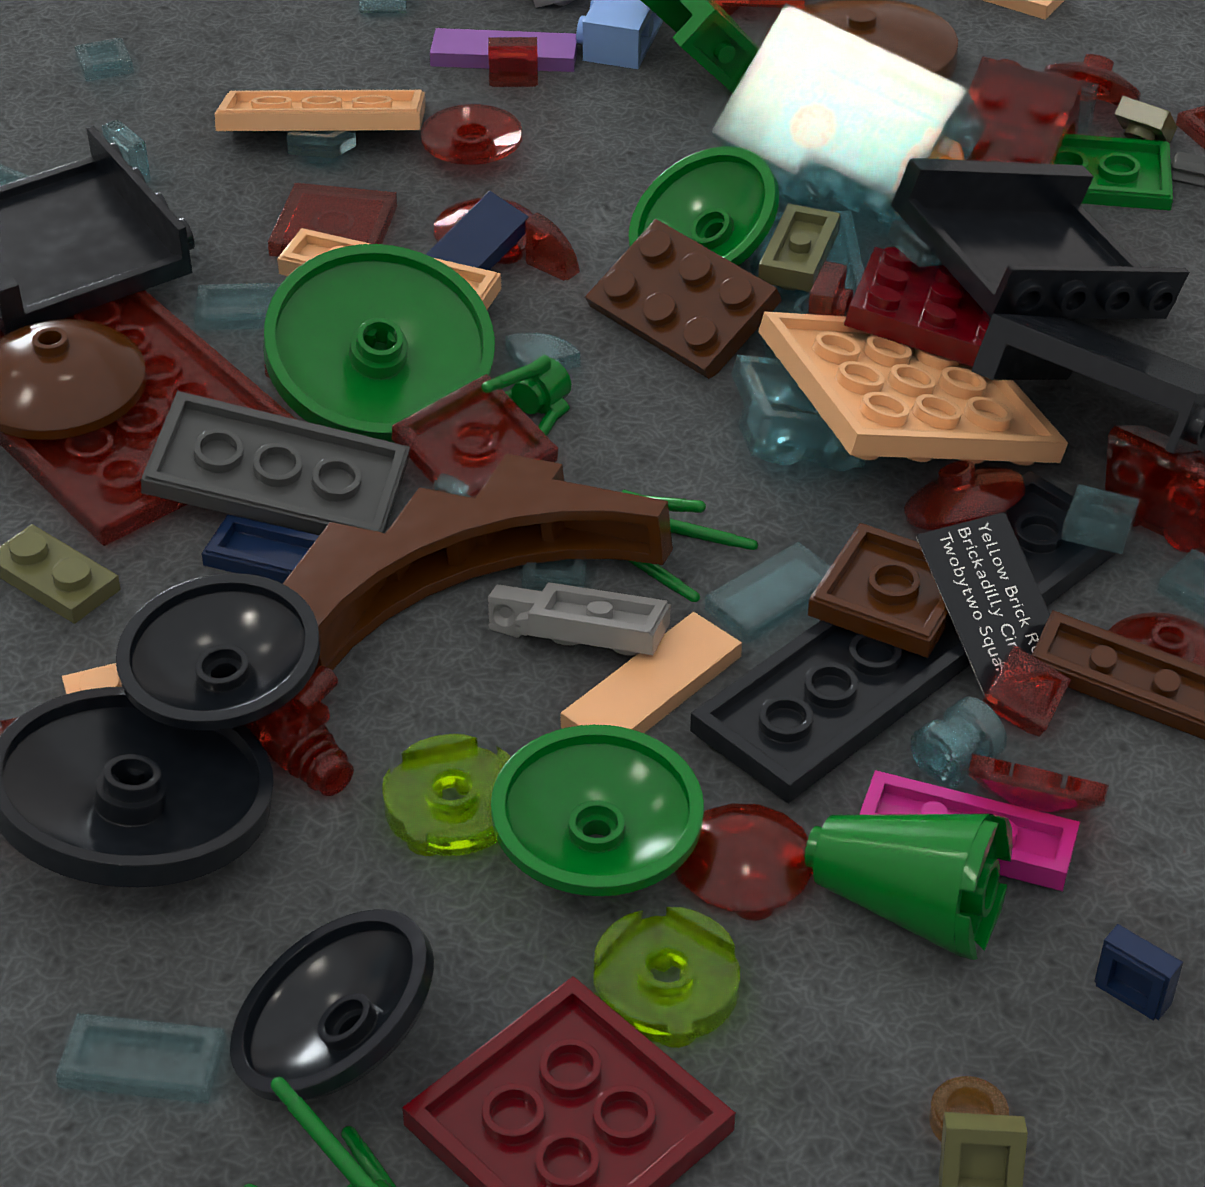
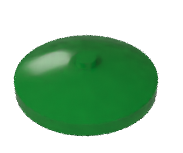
M359 244L322 253L306 261L286 277L273 295L267 309L264 324L263 351L266 368L274 387L287 405L305 421L398 444L438 433L467 415L475 407L484 393L482 384L490 378L495 352V337L493 325L483 301L471 285L453 269L433 257L404 247L383 244Z

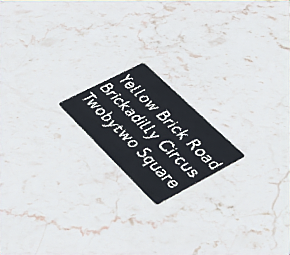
M1001 512L918 534L916 538L984 696L990 698L1047 680L1027 672V668L1050 613L1007 515Z

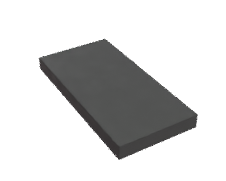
M177 391L141 478V493L320 535L329 522L385 533L408 464L410 447Z

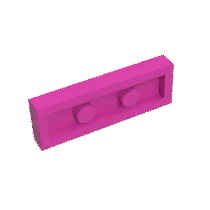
M877 770L873 774L859 814H994L1009 818L1012 826L1011 862L997 859L1000 863V875L1059 891L1064 889L1080 821Z

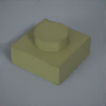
M1122 96L1115 112V116L1122 129H1125L1124 135L1130 139H1155L1170 143L1178 128L1170 111L1126 96Z
M944 1112L939 1187H1023L1028 1135L1024 1116Z

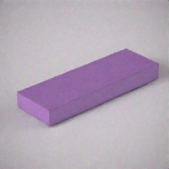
M435 28L430 49V66L574 72L578 44L576 34Z

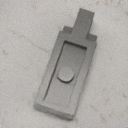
M550 582L546 584L543 591L497 584L488 596L489 629L519 638L521 635L548 638L561 645L585 644L610 648L623 655H637L638 653L653 655L670 625L671 604H668L667 600Z

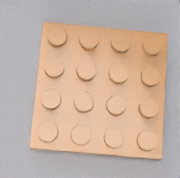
M764 311L758 331L850 456L863 460H875L878 457H905L917 462H928L932 458L958 459L970 464H980L984 460L1010 461L1022 466H1030L1034 462H1061L1068 442L1014 380H991L971 372L972 366L844 326L846 316Z

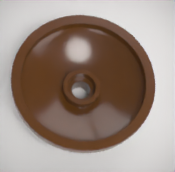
M64 319L39 322L0 338V432L26 439L55 440L87 434L113 423L125 415L138 402L144 392L147 373L144 357L140 349L122 333L105 325L84 320Z

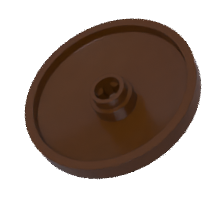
M825 0L797 8L779 18L766 34L765 54L773 62L767 68L771 77L778 84L795 94L837 105L875 106L911 100L934 91L943 85L956 69L958 38L952 26L942 17L914 4L897 0Z

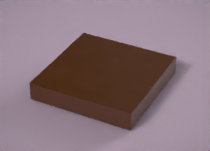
M859 523L809 598L808 616L926 658L931 654L951 620L919 542L864 523Z

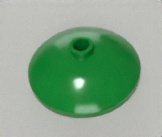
M714 147L691 154L666 169L644 192L631 218L629 245L631 246L648 226L657 219L740 266L758 249L776 218L779 207V187L775 175L760 156L740 147Z
M593 724L567 727L532 740L520 748L505 763L494 783L491 798V818L494 834L500 847L512 863L522 872L546 886L586 896H612L631 893L667 878L692 854L701 835L704 817V800L699 781L693 770L678 753L647 734L611 725ZM598 834V835H602V836H604V837H602V838H593V837H589V836H590V835Z

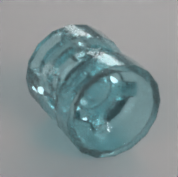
M967 696L948 707L943 714V720L935 719L929 721L916 730L911 737L910 748L918 767L945 788L950 789L957 787L969 778L975 770V764H987L1000 755L1006 747L1007 736L1001 720L988 704L978 698Z

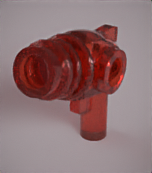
M319 666L307 684L293 699L273 713L245 726L258 738L273 762L282 769H287L293 777L300 778V780L306 782L310 789L320 791L324 796H333L341 792L349 784L354 769L352 764L348 762L346 752L338 747L333 734L325 726V723L330 719V711L328 706L321 701L338 685V679L329 668Z

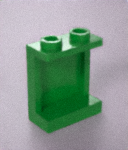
M641 0L676 32L672 38L735 96L743 95L773 63L714 0Z

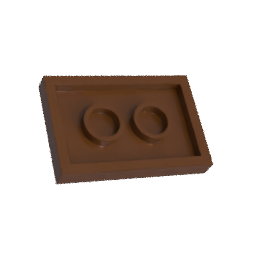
M657 219L648 226L585 296L590 307L708 379L718 374L758 329L764 311L773 312L782 301L776 287Z

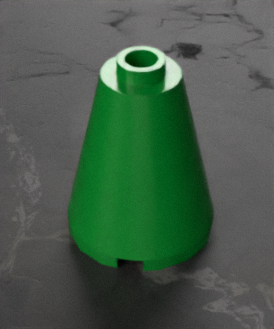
M994 814L830 815L823 827L815 826L811 830L805 849V865L813 869V877L817 885L959 957L976 960L978 958L975 942L985 951L1005 900L1008 884L999 882L1000 863L997 859L1011 862L1013 849L1012 826L1009 818Z

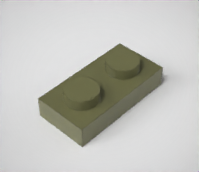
M788 203L759 263L758 278L785 290L812 292L838 235L841 213Z
M33 524L0 546V578L73 624L121 590L117 574Z

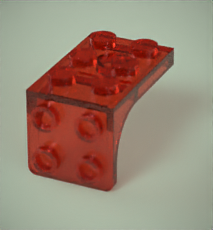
M983 56L949 138L961 144L965 160L1053 164L1065 134L1078 133L1082 83L1072 81L1069 77L1060 73L1052 72L1046 74L1024 68L1012 60H995Z

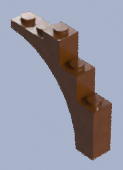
M506 454L475 498L419 487L386 533L329 522L283 583L297 592L307 602L318 624L321 642L320 655L312 676L326 679L355 645L386 620L429 595L474 577L520 565L566 559H620L664 565L673 550L668 501L566 482L563 465L560 463Z

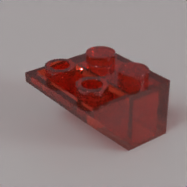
M1115 425L1108 433L1104 509L1111 511L1112 515L1124 525L1130 527L1140 525L1164 536L1168 543L1179 551L1186 553L1196 551L1205 556V453L1195 451L1173 454L1165 451L1170 439L1169 436L1144 425Z

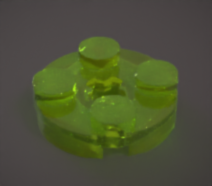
M464 734L437 735L412 744L402 752V763L394 768L392 774L389 768L383 778L384 812L391 830L396 836L407 843L411 851L422 856H433L436 854L442 856L465 855L494 845L498 841L494 834L491 818L492 791L499 772L511 756L498 746H496L497 755L488 749L478 747L476 737ZM456 788L459 795L466 796L457 800L443 799V790Z
M666 907V916H651L643 919V910L630 913L613 923L597 943L594 954L593 993L651 1042H660L662 1045L673 1048L687 1046L697 1037L706 1035L723 1024L737 1004L740 988V966L735 957V944L730 934L719 923L700 912L683 907ZM671 966H675L680 969L679 980L674 982L658 981L654 979V975L650 970L655 968L658 971L665 972Z

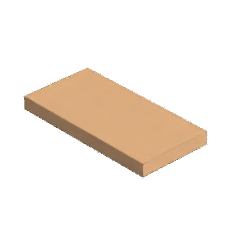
M422 90L229 91L215 112L216 131L420 130L425 113V92H422Z

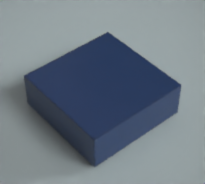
M1117 924L1104 939L1094 982H1096V987L1153 1021L1155 1018L1159 1020L1172 1004L1183 961Z

